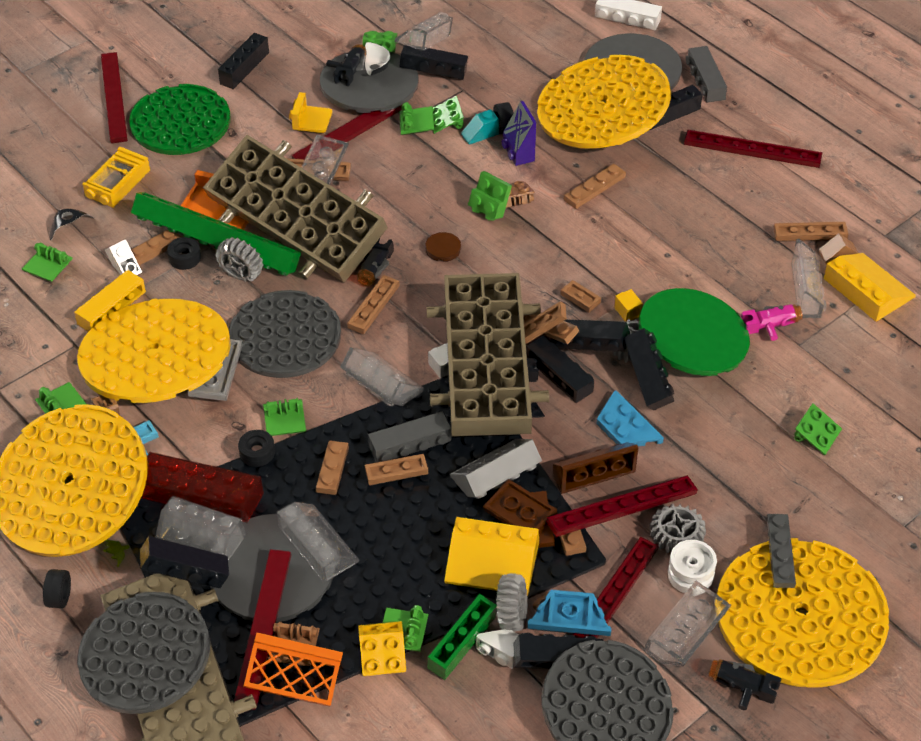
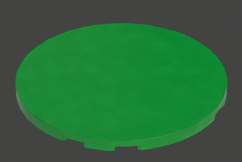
M179 84L176 87L169 88V86L156 89V92L145 95L136 103L129 118L131 133L135 140L148 150L166 155L190 154L212 146L225 135L231 121L229 105L226 100L217 95L216 91L194 84Z
M687 288L667 289L651 296L645 302L640 312L639 330L645 328L653 332L657 339L656 347L661 352L663 359L670 363L671 367L680 371L700 376H716L718 373H728L738 367L745 359L749 350V332L746 330V325L742 318L728 304L708 293Z

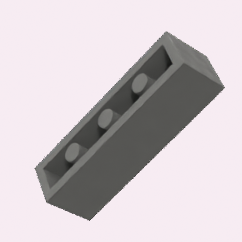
M708 46L689 48L688 55H686V64L690 66L691 75H694L696 85L699 86L706 103L726 100L727 85Z
M443 411L368 434L369 448L376 463L407 456L411 453L451 441V427Z

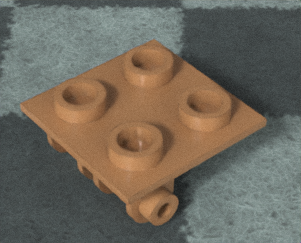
M524 181L514 182V184H511L512 188L506 208L512 207V204L516 206V199L518 205L531 203V201H534V190Z
M281 621L274 623V637L313 646L317 644L320 628H315L313 625L308 627L301 626V624L295 625V623L284 624ZM285 655L275 659L279 663L292 664L288 656ZM303 660L297 664L303 666H312L311 663L306 660Z

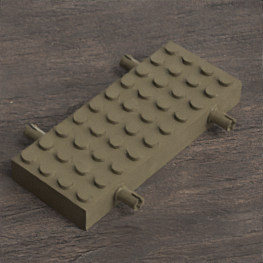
M246 135L203 187L209 198L226 208V211L218 220L230 223L235 216H239L281 244L300 251V256L308 260L298 272L305 279H308L316 268H321L345 283L388 228L383 217L365 207L374 197L373 194L364 189L363 193L355 201L286 159L284 155L292 148L287 141L282 140L281 144L273 151L249 135Z
M519 273L444 275L445 304L444 306H427V318L446 319L449 391L445 394L430 393V406L448 405L450 407L451 436L531 434V403H549V390L531 391L529 389L523 317L524 315H539L541 313L540 303L523 304Z
M159 573L100 595L105 611L107 607L121 599L126 600L138 593L164 592L179 596L197 609L199 613L201 607L219 601L214 588L195 595L189 581ZM210 642V654L205 670L189 692L167 707L148 713L137 714L144 734L142 736L143 739L138 741H245L237 717L241 713L257 708L252 694L235 702L230 699Z

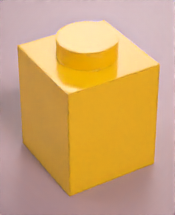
M630 289L615 295L614 308L623 320L627 322L628 319L633 320L640 316L643 303Z

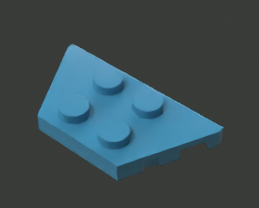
M617 390L613 392L597 418L596 424L616 444L629 442L638 446H645L646 442L657 441V444L663 443L664 437Z
M550 590L545 601L537 608L536 614L532 619L528 620L527 629L611 636V627L607 625L604 613L598 606L594 593Z

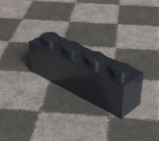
M253 33L218 68L220 85L234 90L269 54L268 37Z
M405 43L401 51L399 67L463 80L467 70L468 56Z
M694 85L671 93V100L666 113L650 130L700 110L703 94Z
M566 319L564 320L565 322L573 324L579 329L576 336L568 345L550 338L559 349L625 352L627 346L624 337L631 333L627 322Z
M643 328L624 337L646 406L652 410H657L674 402V390L671 384L668 383V372L662 365L661 360L663 357L656 347L657 339L654 333Z
M543 335L526 346L527 358H537V369L575 403L593 393V377L587 374L578 363L571 360L553 341Z
M148 536L140 549V569L216 588H221L229 576L228 556L151 536Z
M522 633L513 642L515 668L550 669L555 660L564 651L576 646L578 643L589 640H604L596 639L595 636L575 638L574 635L555 637L553 634L534 636L532 633Z

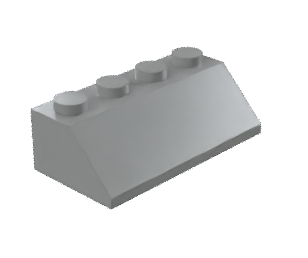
M514 439L454 471L450 476L467 497L479 499L487 495L488 490L500 488L503 482L508 479L514 480L520 477L519 473L535 469L537 467L536 464L541 462L542 459L533 439Z

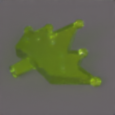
M107 539L105 541L109 543H106V546L109 547L104 549L103 552L113 554L114 556L111 558L118 560L116 566L119 567L125 558L124 550L129 549V545L121 546L119 541Z

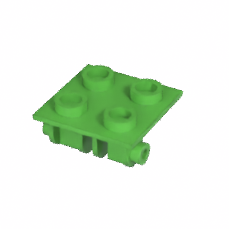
M457 96L433 107L434 134L452 124L457 129L463 127L464 122L462 119H464Z
M408 102L402 105V111H399L401 135L434 130L432 106L412 109Z
M36 243L34 249L37 253L22 270L52 282L70 263L73 257L68 256L64 251L57 250V248L47 247L43 243Z
M70 382L52 391L49 388L41 387L39 389V398L35 399L45 414L58 408L67 409L75 405H87Z
M284 399L285 403H281V400H279V404H277V401H267V404H263L266 432L271 436L306 432L302 399L288 400L289 402Z
M812 403L796 426L794 439L798 442L806 439L823 455H826L842 428Z
M415 605L410 611L386 608L383 623L402 621L404 649L421 651L429 614L423 613L422 607L419 605Z

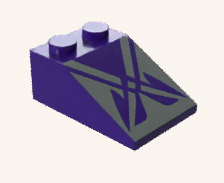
M520 101L504 130L501 141L503 148L508 152L509 159L513 160L515 166L535 161L536 121L524 101Z

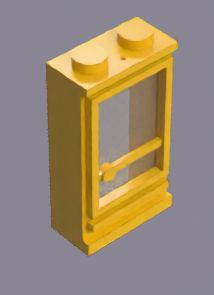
M119 147L118 151L86 183H82L85 197L114 208L150 171L148 157Z

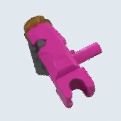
M790 304L766 306L763 311L755 312L754 309L743 311L741 318L746 324V330H748L749 334L759 333V329L766 328L770 339L775 341L778 339L775 327L798 323L799 320H802L803 314L799 305Z

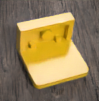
M299 92L297 99H294L293 110H290L289 113L293 130L325 133L332 116V109L307 106L306 93Z

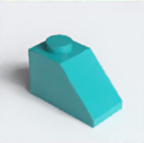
M491 109L476 114L461 132V135L469 145L499 135V118Z

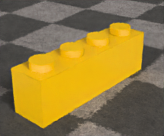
M129 270L119 275L113 282L105 286L104 289L74 312L77 325L89 332L96 323L106 318L111 312L132 304L146 292L144 280Z

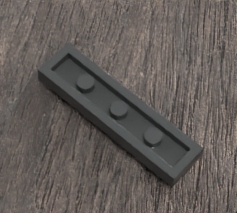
M767 514L773 588H795L796 579L788 514Z

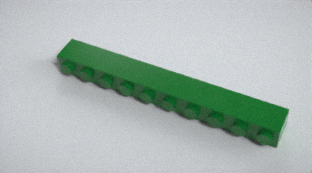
M136 193L131 213L137 215L136 218L140 220H150L155 226H165L171 232L183 233L184 237L192 239L194 237L199 239L198 242L202 244L214 245L215 249H218V246L226 239L231 237L234 239L239 238L240 241L245 240L252 248H256V252L260 253V257L263 259L264 268H274L278 270L279 274L286 276L296 272L301 255L300 251L149 193Z

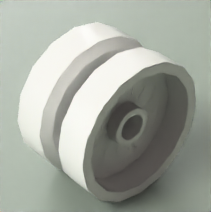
M685 540L678 543L672 549L668 567L670 583L682 593L700 594L711 587L714 580L717 564L715 552L705 542L698 540Z

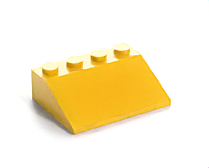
M864 253L842 255L827 263L824 280L876 322L916 296Z
M456 517L444 582L498 591V584L502 575L516 573L524 577L528 596L539 546V529Z

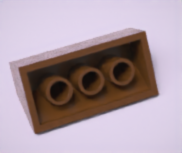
M626 442L585 455H578L568 460H561L553 464V478L561 494L635 473L639 447L637 444Z

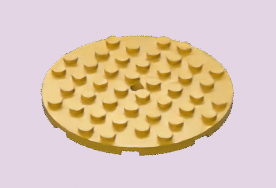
M610 55L609 58L603 59L594 57L566 68L559 77L550 80L539 96L537 115L540 125L546 134L562 144L577 148H604L621 145L634 138H638L660 121L670 104V84L661 68L654 63L645 62L643 58L630 55Z
M151 299L111 312L106 318L96 323L80 344L77 363L80 374L87 386L99 395L116 401L120 399L131 400V403L163 401L175 398L177 393L185 390L190 392L210 380L223 366L222 362L229 355L231 345L230 334L223 318L213 309L203 304L183 299Z
M75 405L67 409L58 408L38 417L21 430L22 433L13 443L10 442L0 457V529L14 544L40 556L62 557L78 554L110 538L125 524L134 512L142 497L147 479V455L137 431L118 413L96 405ZM73 475L74 480L65 484V479Z
M791 538L796 579L795 588H773L769 541L750 548L741 557L738 556L729 565L720 581L716 598V615L725 641L745 664L753 665L754 670L766 676V673L780 677L782 679L781 683L815 688L833 686L853 679L863 673L877 659L888 635L889 608L879 583L870 571H866L857 563V559L826 543L815 540L812 543L798 541V538ZM804 608L807 610V613L804 615L796 611V609Z

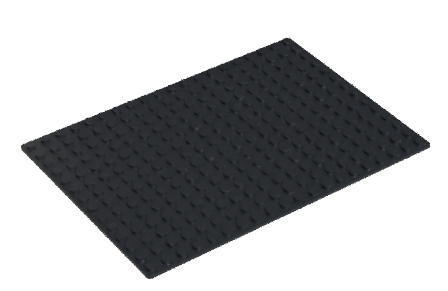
M449 375L275 443L274 458L264 466L252 467L245 464L241 458H237L143 495L132 515L121 527V530L140 567V549L148 536L212 552L217 541L229 529L242 521L256 516L268 514L290 515L314 525L327 538L332 548L335 567L333 580L330 588L321 597V601L309 611L306 610L296 615L297 617L282 621V623H295V625L301 624V626L308 627L313 625L315 628H320L316 646L343 652L336 679V684L362 673L358 625L383 623L386 608L410 611L415 605H419L422 607L423 613L429 614L422 642L423 646L444 637L479 594L497 605V591L444 582L456 517L504 524L483 510V506L498 489L488 490L487 495L479 499L467 497L451 478L450 474L514 439L523 438L520 434L451 436V441L445 444L398 457L403 458L424 454L428 474L369 485L365 465L376 463L369 448L368 434L442 411L451 427L450 407L448 405L430 406V393H448ZM329 441L349 444L336 495L316 492V485ZM540 463L536 464L537 467L527 472L523 471L519 473L520 477L511 480L529 492L546 491L548 504L557 509V514L572 510ZM585 528L581 529V533L586 544V552L566 556L560 537H556L554 533L555 546L538 548L527 596L528 599L606 564V558ZM141 569L145 578L153 574H156L154 572ZM189 581L195 595L211 590L208 585ZM219 601L201 607L200 613L209 631L210 642L230 699L234 702L253 622L244 620L233 612L230 613L219 604ZM273 662L266 665L265 673L268 678L279 672ZM277 662L281 669L291 665ZM298 665L303 675L314 669L312 666ZM324 665L319 668L325 680L333 675L334 667ZM294 666L284 672L290 683L300 677ZM316 671L305 677L311 688L322 682ZM281 674L271 680L272 685L276 689H282L287 686ZM303 680L292 685L298 694L308 691ZM323 684L319 688L315 689L314 692H320L326 689V687ZM260 691L256 710L251 709L239 714V717H237L239 725L241 727L299 700Z

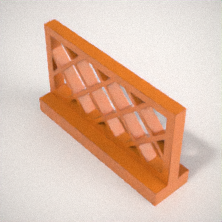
M256 633L243 687L330 707L343 652ZM257 649L266 651L271 659L260 665L255 657ZM281 655L288 656L292 662L291 665L284 669H281L275 660ZM306 660L311 663L314 669L303 675L297 664ZM255 662L257 667L252 670L253 664ZM273 662L279 672L268 678L262 667ZM324 665L334 667L333 675L325 680L319 668ZM294 666L300 677L290 683L284 672ZM260 670L265 681L260 684L250 683L251 674ZM316 671L322 682L311 688L305 677ZM281 674L287 686L282 689H276L272 685L271 680ZM300 680H303L308 688V691L303 694L296 693L292 685ZM323 684L329 692L327 700L319 699L314 692L315 689Z

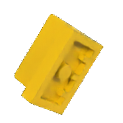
M402 621L358 625L363 676L406 672Z

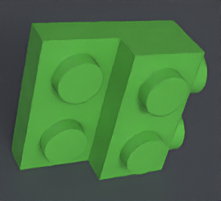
M377 31L365 32L363 35V50L366 52L365 45L371 42L383 46L389 52H395L398 39L397 33L392 31L384 33Z
M483 171L480 173L477 187L471 191L468 205L472 207L473 212L484 213L485 218L494 221L495 219L503 218L512 185Z

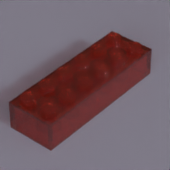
M149 452L147 455L148 469L146 484L141 497L143 499L248 523L264 494L260 476Z

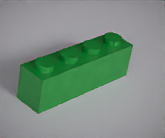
M479 594L428 656L427 668L443 680H446L476 643V636L479 633H484L496 618L497 605Z

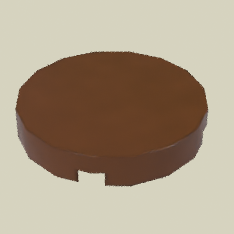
M438 232L427 239L425 243L426 253L435 261H451L459 256L461 241L452 233Z

